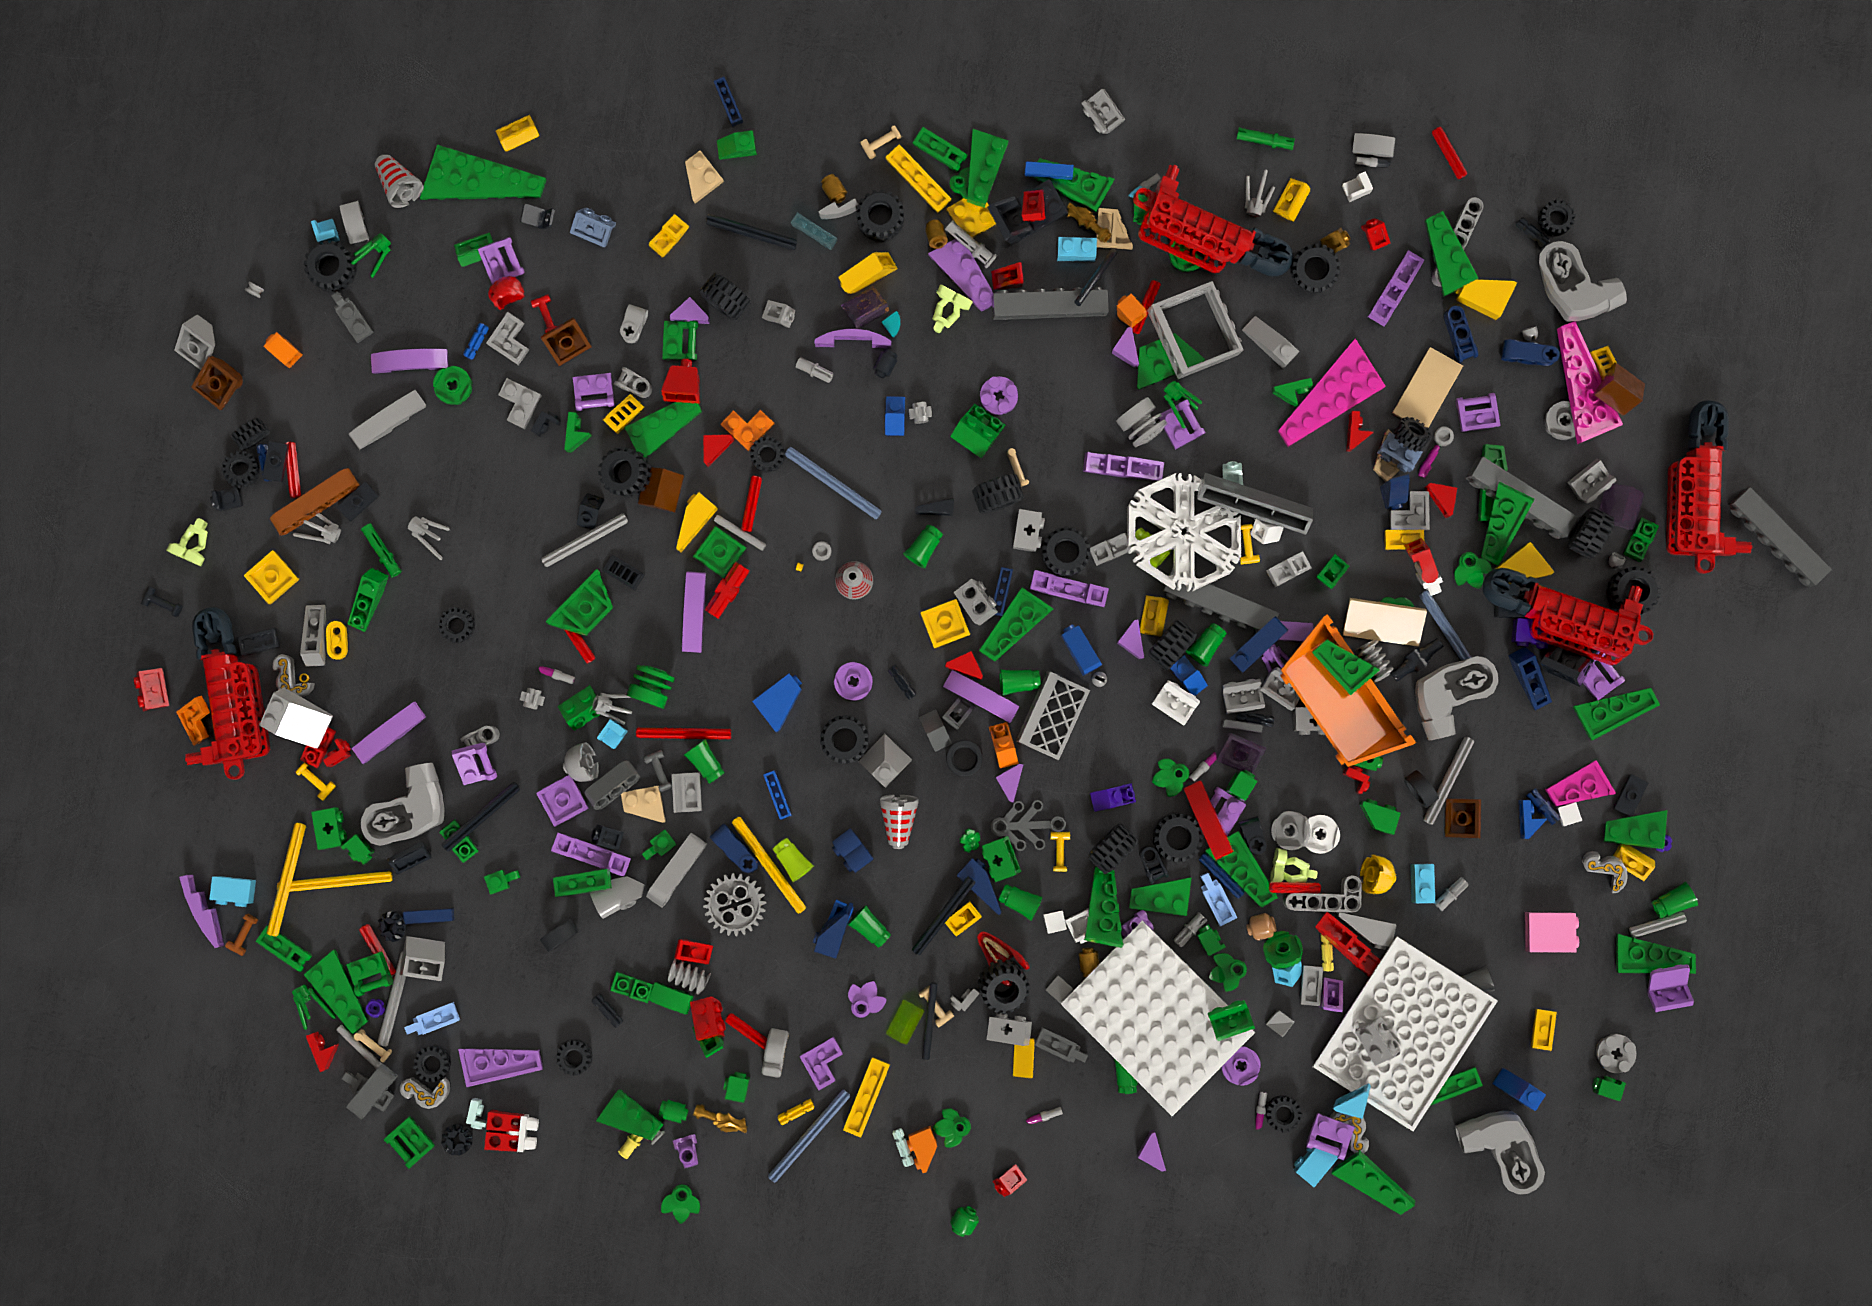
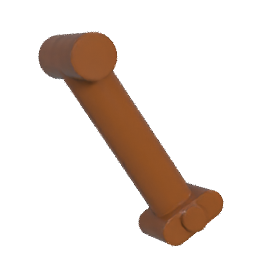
M250 914L244 915L243 919L246 921L235 942L228 941L225 945L227 949L241 956L246 952V949L241 946L252 924L258 922V919Z

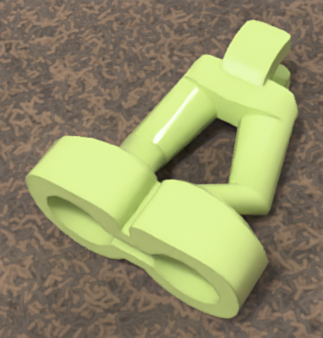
M940 284L936 293L942 300L937 303L932 318L936 322L934 331L937 333H941L944 326L950 328L960 317V309L969 310L973 303L970 299ZM948 302H952L954 304L953 313L945 319L942 317L943 307Z
M198 518L194 525H189L181 537L180 543H169L166 551L198 566H202L205 558L198 551L205 549L208 532L205 529L207 522ZM195 533L198 534V546L187 549V542Z
M1276 848L1269 883L1282 882L1283 879L1287 882L1305 883L1308 877L1316 879L1318 873L1317 871L1309 870V863L1296 857L1288 858L1287 850ZM1285 865L1297 866L1301 869L1300 874L1293 876L1284 872Z

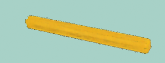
M741 817L735 818L732 824L795 911L798 914L806 909L804 903Z
M302 823L294 824L267 929V934L270 936H278L306 828V825Z
M387 871L292 881L289 892L391 882L393 877L392 872Z

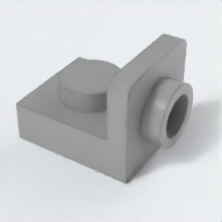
M768 300L762 318L790 328L794 320L795 310L786 304Z
M968 988L961 996L964 999L962 1002L952 995L950 997L952 1000L951 1005L958 1011L961 1009L966 1011L980 992L975 988L972 990Z

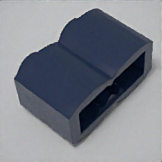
M851 828L832 842L834 844L832 847L833 851L838 857L840 855L843 856L846 860L843 864L849 872L852 870L855 873L874 859Z

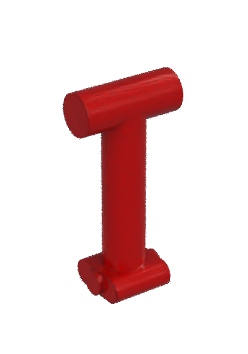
M548 294L530 301L533 308L538 306L547 327L545 333L558 327L554 326L546 303L551 301Z

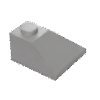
M198 314L182 324L174 351L200 370L208 357L212 356L215 347L212 325Z
M884 733L858 762L886 788L912 759Z

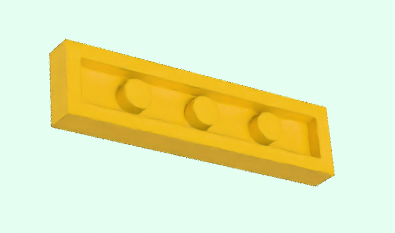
M900 144L885 157L937 213L951 201L946 192Z
M872 1057L843 1131L858 1137L862 1136L889 1069V1063Z

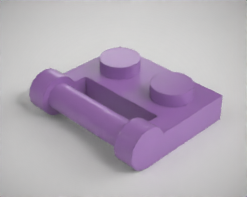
M506 237L478 248L492 284L502 277H516L525 273L523 267H520L511 245V237ZM500 247H505L513 267L512 271H508L500 252Z
M611 373L573 377L576 411L601 406L615 407ZM607 394L605 399L582 401V396Z
M1495 393L1468 399L1456 398L1461 432L1501 426ZM1486 403L1490 405V408L1465 412L1466 406Z
M1188 399L1175 407L1178 411L1183 410L1194 433L1189 434L1186 427L1185 429L1181 427L1172 408L1161 413L1162 417L1159 419L1160 422L1166 420L1168 423L1164 430L1175 450L1206 433L1204 428L1200 427L1191 411Z
M1593 662L1583 682L1596 701L1625 681L1624 677L1620 676L1612 665L1603 662L1600 663L1614 681L1609 684Z
M485 743L452 750V757L463 785L486 779L493 780L497 777V773L492 768L486 753L487 747ZM474 754H479L485 771H480Z
M1216 787L1211 802L1215 808L1221 797L1226 799L1217 815L1228 836L1246 804L1221 788Z
M1317 1113L1306 1142V1147L1336 1155L1338 1159L1344 1160L1355 1127ZM1320 1135L1341 1143L1340 1148L1315 1140L1316 1136Z

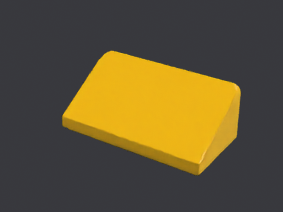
M530 115L496 130L505 151H509L539 136Z
M1290 178L1273 212L1294 222L1310 192V187L1307 183Z
M1146 595L1140 633L1157 637L1162 636L1169 604L1168 599Z
M1620 844L1613 855L1622 860L1628 872L1643 881L1655 868V860L1630 845Z
M1030 1038L1029 1045L1021 1046L1014 1044L1013 1076L1033 1078L1034 1038Z

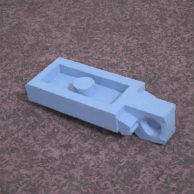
M1208 873L1201 875L1200 877L1204 883L1201 886L1202 893L1219 926L1236 919L1237 916L1221 884L1218 883L1217 879L1212 881Z
M454 1002L416 1016V1018H413L414 1024L404 1028L407 1034L415 1031L418 1032V1035L426 1034L460 1021V1017Z

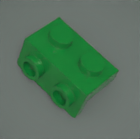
M590 685L558 706L566 723L574 731L600 715L596 714V711L593 710V701L597 695Z
M1245 1000L1234 1001L1226 1007H1217L1207 1013L1217 1041L1255 1029Z

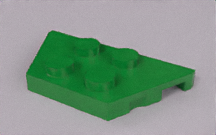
M1173 334L1188 368L1205 361V358L1178 335ZM1160 339L1139 348L1137 390L1176 375Z
M598 569L546 620L548 625L587 636L613 609Z

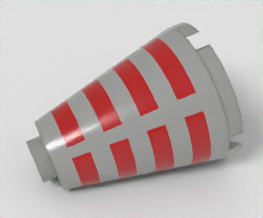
M381 155L376 159L375 168L392 207H405L409 205V200L415 201L423 191L422 182L393 157Z
M851 561L838 569L835 584L839 593L844 597L852 600L861 599L871 591L873 575L865 564ZM856 575V579L851 580L850 576Z
M885 795L880 797L888 843L894 849H903L904 846L908 845L919 799L915 796L900 795V797H895V795Z

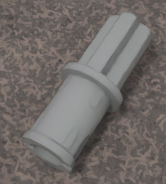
M800 357L796 363L797 369L809 373L811 377L815 376L828 383L833 378V372L820 367L819 363L814 364L803 357Z
M1462 877L1459 878L1449 889H1445L1446 892L1434 904L1443 911L1453 900H1457L1456 897L1469 884Z
M1198 912L1188 924L1184 925L1185 928L1174 938V942L1179 947H1183L1193 935H1197L1196 932L1207 922V919Z

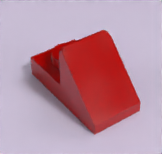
M1043 190L1024 192L1023 221L1045 219Z
M1352 411L1349 414L1346 448L1348 452L1373 433L1371 431L1359 430V428H1362L1363 418L1360 417V411Z
M679 939L674 958L709 965L713 945L693 942L688 939Z
M318 1031L307 1035L306 1038L319 1071L322 1072L329 1069L339 1044L325 1049L324 1038L321 1034L319 1035Z

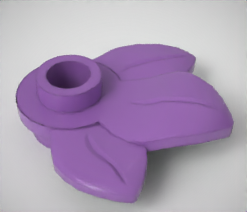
M874 981L866 983L861 989L857 985L852 984L849 989L848 998L852 1002L851 1010L856 1017L863 1018L869 1012H879L886 1003V998L877 996V986ZM859 1004H863L865 1006V1009L863 1011H859L857 1009V1006Z

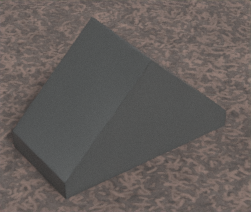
M959 696L942 719L958 730L975 706Z
M936 709L919 717L935 752L952 744Z

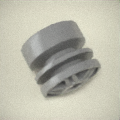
M1149 397L1137 403L1116 421L1123 432L1131 428L1133 429V432L1128 437L1129 440L1136 436L1139 437L1133 442L1135 448L1151 441L1168 424L1166 420H1162L1158 424L1156 423L1162 417L1161 413L1153 417L1150 415L1156 407Z

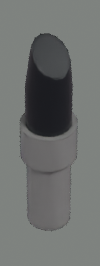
M1356 157L1355 164L1369 167H1389L1392 163L1388 160L1373 157Z

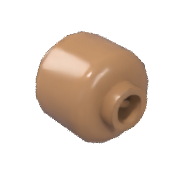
M1267 913L1252 916L1249 920L1250 924L1246 925L1249 936L1253 935L1257 941L1271 938L1274 932L1277 931L1273 916L1270 917Z

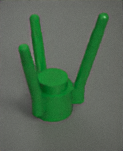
M379 233L354 253V256L357 257L351 263L354 265L372 249H375L378 253L383 251L370 275L373 278L385 256L391 251L388 248L391 242Z
M1173 381L1164 389L1166 393L1164 398L1171 406L1181 427L1185 429L1186 426L1172 399L1175 401L1181 397L1184 400L1188 399L1190 405L1195 410L1198 409V406L1188 397L1199 404H1202V401L1183 388L1178 382Z
M303 985L292 991L304 1030H307V1024L303 1011L307 1019L311 1018L305 1004L311 1000L310 996L316 1000L332 1019L336 1018L332 1011L314 993L312 987L308 989L306 985Z

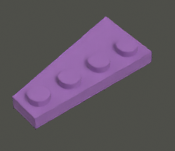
M957 239L950 241L940 249L928 253V256L939 265L942 271L952 279L956 286L965 293L981 312L992 306V296L994 293L975 259L972 257L970 250Z
M458 1049L466 1087L543 1070L539 1050Z

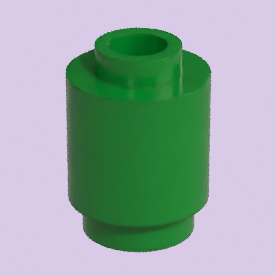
M663 1100L659 1116L681 1124L682 1120L686 1121L689 1109H686V1104Z

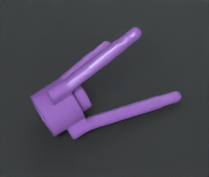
M1275 644L1262 657L1268 673L1272 670L1269 661L1271 663L1276 661L1282 668L1284 664L1280 660L1281 656L1286 661L1289 659L1279 646L1276 647Z

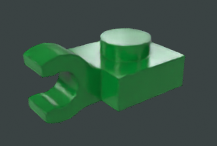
M663 830L650 840L653 846L642 855L646 860H649L656 853L663 856L677 844L668 832Z
M500 870L484 876L490 895L510 888L508 882L521 878L518 870L506 875L504 870Z

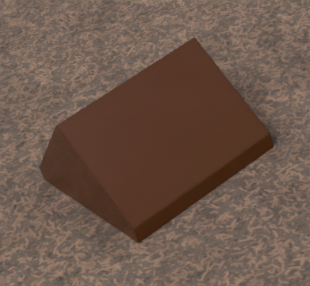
M574 318L569 319L541 336L542 341L559 366L592 347Z
M1614 362L1593 395L1624 416L1643 401L1645 383Z
M651 467L649 472L652 474L651 477H648L649 485H644L646 489L641 491L638 504L675 513L684 475L663 468Z
M1446 799L1445 837L1480 838L1481 799Z

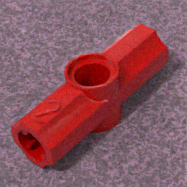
M735 562L726 578H723L717 586L715 595L706 606L705 611L719 619L728 604L737 596L740 590L739 587L750 571Z

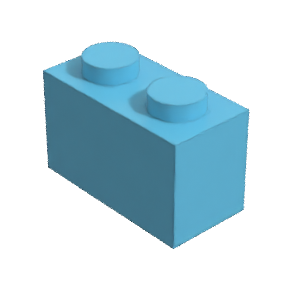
M1058 237L1057 261L1095 262L1097 238Z
M1410 864L1412 903H1435L1434 864Z
M213 876L209 900H216L215 904L220 905L235 902V906L247 907V904L254 901L256 880Z
M1307 1147L1306 1150L1308 1152L1304 1157L1301 1156L1297 1159L1293 1170L1315 1187L1338 1158L1336 1155Z

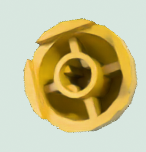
M1371 855V858L1367 857L1361 867L1360 876H1363V883L1361 882L1362 890L1370 894H1382L1387 892L1395 883V869L1388 859L1378 855Z

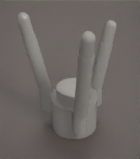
M1264 170L1257 198H1252L1251 201L1250 177L1246 176V202L1244 209H1247L1246 213L1251 216L1261 217L1262 213H1265L1266 206L1275 190V187L1272 186L1263 203L1261 196L1267 170Z
M318 513L316 516L329 526L325 525L323 528L307 520H304L303 523L322 531L321 536H324V538L293 533L295 537L331 544V542H337L341 529L338 528L339 525L332 523L322 514Z
M415 516L410 521L408 529L439 560H442V556L420 535L426 533L439 541L440 537L429 531L428 525L449 531L450 528L429 521L424 517L420 519Z
M600 693V696L597 695L594 698L593 710L596 711L595 713L601 714L617 723L625 725L624 721L607 712L614 710L632 714L631 710L612 706V701L609 700V698H630L626 694Z

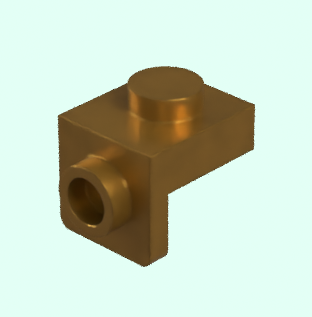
M1339 228L1323 237L1320 241L1336 253L1350 245V236L1347 231Z

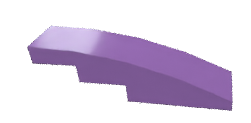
M1409 250L1407 251L1368 316L1370 319L1382 326L1387 324L1423 264L1424 259Z
M1086 452L1083 472L1160 481L1163 477L1164 462Z
M686 572L682 652H702L706 573Z
M413 702L355 745L352 750L362 764L367 763L376 754L385 750L397 739L403 737L426 716L417 703Z
M193 875L179 877L187 903L202 932L214 948L224 946L216 908L208 910L205 892H196Z

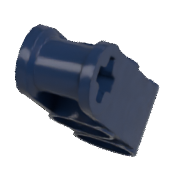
M1453 306L1444 313V321L1454 348L1456 360L1458 363H1461L1464 359L1470 357L1477 358L1478 350L1464 310L1460 306ZM1451 311L1458 314V320H1453L1450 317ZM1457 329L1463 331V338H1459L1456 335Z
M1506 339L1503 341L1501 360L1521 362L1529 365L1550 366L1559 359L1560 354L1559 350L1554 346ZM1548 352L1549 355L1552 357L1550 360L1548 359L1549 357L1546 356Z
M724 823L710 836L711 840L743 872L751 873L758 868V860ZM745 860L753 861L751 864L753 866L752 869L750 867L745 868Z

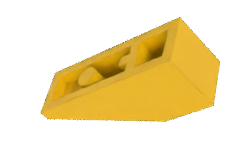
M700 493L697 495L693 494L687 501L688 506L685 510L676 547L680 552L686 548L718 510L714 504Z

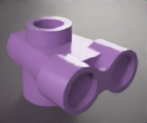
M1144 910L1135 913L1132 919L1121 925V933L1125 938L1141 921H1144L1154 930Z
M695 1134L673 1141L675 1150L678 1149L679 1158L684 1168L698 1165ZM689 1153L693 1155L690 1161L686 1158Z

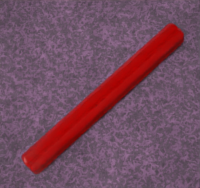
M638 727L636 729V737L731 739V730Z

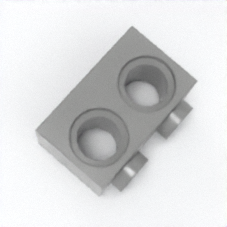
M970 579L957 589L954 594L975 624L981 625L998 611L995 608L996 603L991 596L988 597L984 592L986 588L983 583ZM975 589V595L970 598V591ZM985 604V611L980 613V606Z

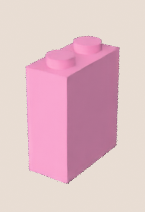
M1525 912V951L1576 952V948L1579 947V937L1576 936L1579 919L1576 917V913Z

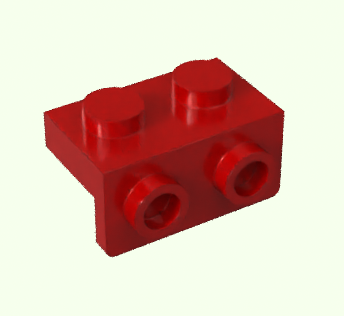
M712 996L690 1002L696 1040L701 1041L715 1036L724 1037L726 1027L721 1018V1002Z

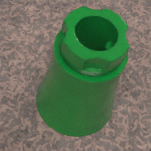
M927 525L903 555L917 566L925 569L932 553L940 542L939 540L943 536L942 532L932 525Z
M1211 623L1186 650V653L1199 664L1208 667L1214 653L1223 642V638L1227 634L1226 631L1217 624Z
M999 670L1002 696L1040 688L1039 670Z
M706 739L684 754L704 778L706 777L709 784L725 773L712 753Z
M1685 881L1677 888L1652 901V905L1656 914L1661 919L1682 910L1698 906V901L1691 887Z
M1006 884L998 901L1032 921L1043 897L1023 891L1015 886L1012 888Z
M866 905L847 924L872 944L874 943L878 948L891 936V933L886 930V927L879 922Z
M1114 1058L1118 1093L1133 1094L1137 1092L1138 1082Z

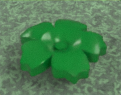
M968 828L965 830L966 835L963 834L959 838L960 843L964 844L963 848L966 852L976 850L980 846L978 843L980 841L979 833Z

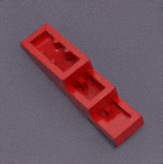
M1200 780L1184 788L1215 859L1217 860L1234 852L1202 781Z
M1326 912L1315 928L1370 978L1381 960L1370 952V948L1357 939V935L1330 913Z

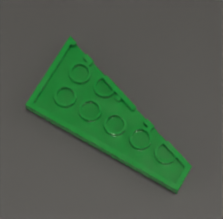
M437 145L420 199L541 198L546 178Z

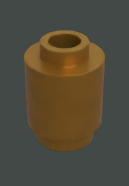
M830 174L822 179V188L832 203L836 202L838 204L846 199L847 191L838 177Z
M939 220L929 221L925 228L929 245L932 248L940 249L948 242L944 225Z
M1083 948L1082 952L1079 953L1080 969L1084 977H1088L1099 965L1098 951H1094V948Z

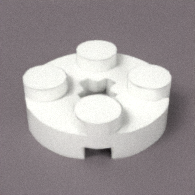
M1325 815L1309 817L1311 833L1305 847L1311 852L1319 854L1331 851L1337 846L1340 839V830L1332 818ZM1321 828L1323 829L1322 832L1325 833V837H1321L1318 840L1315 832Z

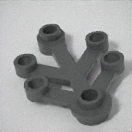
M1035 800L1032 803V807L1018 822L1009 823L1018 812L1024 810V804L1021 801H1016L1013 804V808L1004 818L998 817L992 821L991 831L999 837L1008 836L1016 850L1023 851L1026 848L1025 841L1018 839L1010 831L1019 830L1034 844L1037 850H1042L1045 847V841L1038 838L1029 829L1052 828L1056 832H1061L1065 829L1066 822L1059 816L1052 818L1051 821L1029 822L1037 812L1043 809L1042 801ZM1036 802L1041 803V808L1038 810L1034 808ZM1017 803L1022 805V809L1019 811L1015 809V804ZM1057 820L1061 822V827L1059 828L1054 826V822ZM998 823L1004 825L1003 830H997L996 826ZM1039 840L1043 842L1041 848L1036 846V842ZM1020 841L1024 843L1022 849L1017 848V843Z

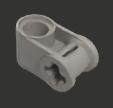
M631 304L628 305L620 328V333L625 342L632 344L638 341L648 317V310ZM632 330L633 334H629V336H627L626 332H630Z
M622 367V373L614 384L641 398L649 397L652 393L651 384L635 372ZM641 384H647L645 391H638V387Z
M484 726L465 735L460 740L465 743L466 747L479 743H485L487 747L499 739L500 733L494 726ZM488 729L493 732V737L490 740L485 736Z

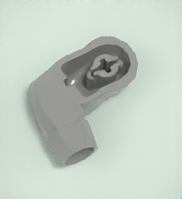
M1563 241L1553 242L1545 246L1540 253L1539 268L1546 294L1564 320L1581 321L1593 318L1626 303V290L1619 278L1598 281L1596 284L1591 283L1588 272L1583 266L1579 250L1573 244Z
M1476 656L1444 665L1416 682L1415 696L1417 709L1428 740L1440 739L1456 734L1454 716L1451 715L1454 706L1464 704L1469 700L1487 698L1494 693L1498 684V673L1494 664L1487 658Z
M424 763L405 768L406 788H409L407 796L396 798L390 802L372 804L365 809L361 818V829L364 837L371 844L381 846L414 838L442 824L445 811L443 794L433 763Z
M1513 1111L1488 1113L1455 1126L1456 1135L1463 1153L1484 1151V1148L1491 1150L1493 1157L1499 1165L1503 1184L1509 1191L1517 1194H1528L1535 1191L1542 1184L1545 1171L1539 1159L1535 1142L1520 1117Z

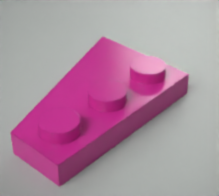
M1597 760L1545 789L1555 806L1616 794Z

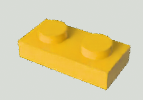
M1385 530V550H1405V544L1420 538L1424 540V530Z
M1535 1009L1531 1048L1552 1051L1557 1012Z

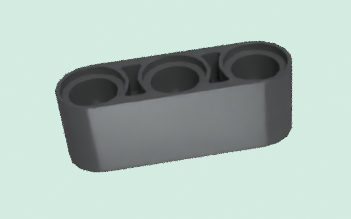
M623 761L588 787L585 791V796L595 810H600L633 786L640 776L630 761Z
M382 1063L346 1108L362 1120L398 1075Z

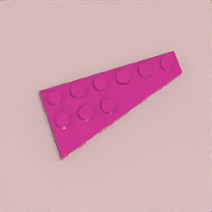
M1574 321L1557 329L1575 435L1577 444L1615 429L1623 425L1614 409L1593 395L1602 382V378L1576 322Z
M1356 338L1278 430L1288 447L1386 387Z

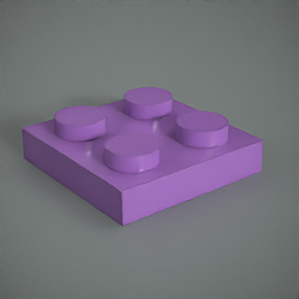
M569 775L536 793L554 827L589 809L574 779Z

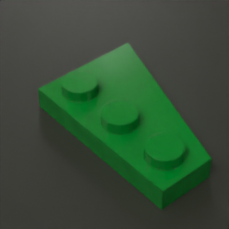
M1328 639L1324 640L1312 651L1315 657L1350 695L1380 671L1379 668Z

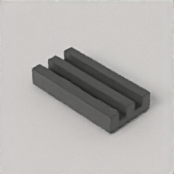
M1227 719L1222 721L1223 728L1262 733L1263 726L1260 724Z

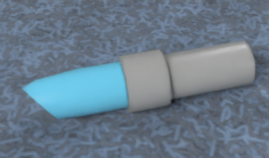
M1156 173L1147 181L1139 184L1128 196L1133 198L1140 188L1150 189L1151 186L1160 181L1161 177Z

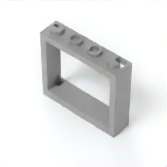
M1213 281L1155 303L1147 310L1177 379L1238 356L1243 351L1242 340L1237 337L1235 325L1229 319L1227 307L1222 303L1219 297L1220 292L1216 290ZM1205 294L1230 351L1188 368L1162 310Z

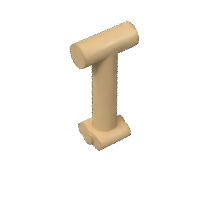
M895 125L891 127L892 131L870 144L867 139L860 142L869 159L876 156L873 150L895 137L897 139L901 138Z
M1009 449L1007 456L1014 473L1018 476L1021 487L1029 484V481L1024 478L1015 449Z
M930 986L919 992V996L925 997L927 1002ZM936 1001L935 1013L939 1018L934 1022L940 1027L953 1018L954 1015L951 1010L945 1013Z
M359 1030L354 1035L356 1041L360 1040L381 1057V1062H384L392 1053L391 1049L386 1051L365 1035L364 1030Z

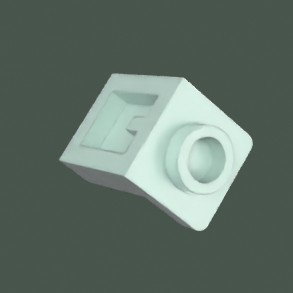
M1231 461L1223 464V479L1243 485L1242 463Z
M478 1098L471 1100L466 1123L471 1124L472 1128L482 1129V1127L487 1126V1120L478 1119V1116H482L484 1105H481L482 1099Z

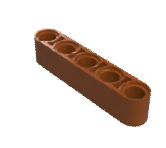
M349 468L343 469L274 513L270 520L279 535L288 534L302 525L304 520H310L316 514L359 487V483Z

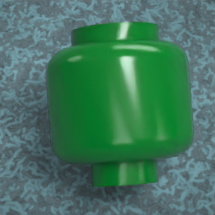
M970 1206L966 1208L959 1207L950 1220L952 1231L962 1237L971 1235L979 1223L976 1210Z

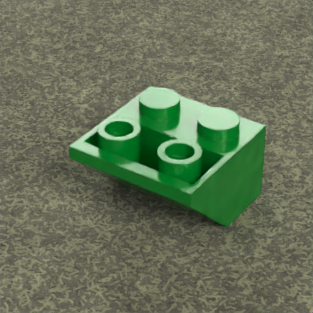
M974 404L959 421L950 437L982 458L1006 425L998 418L986 412L982 407Z

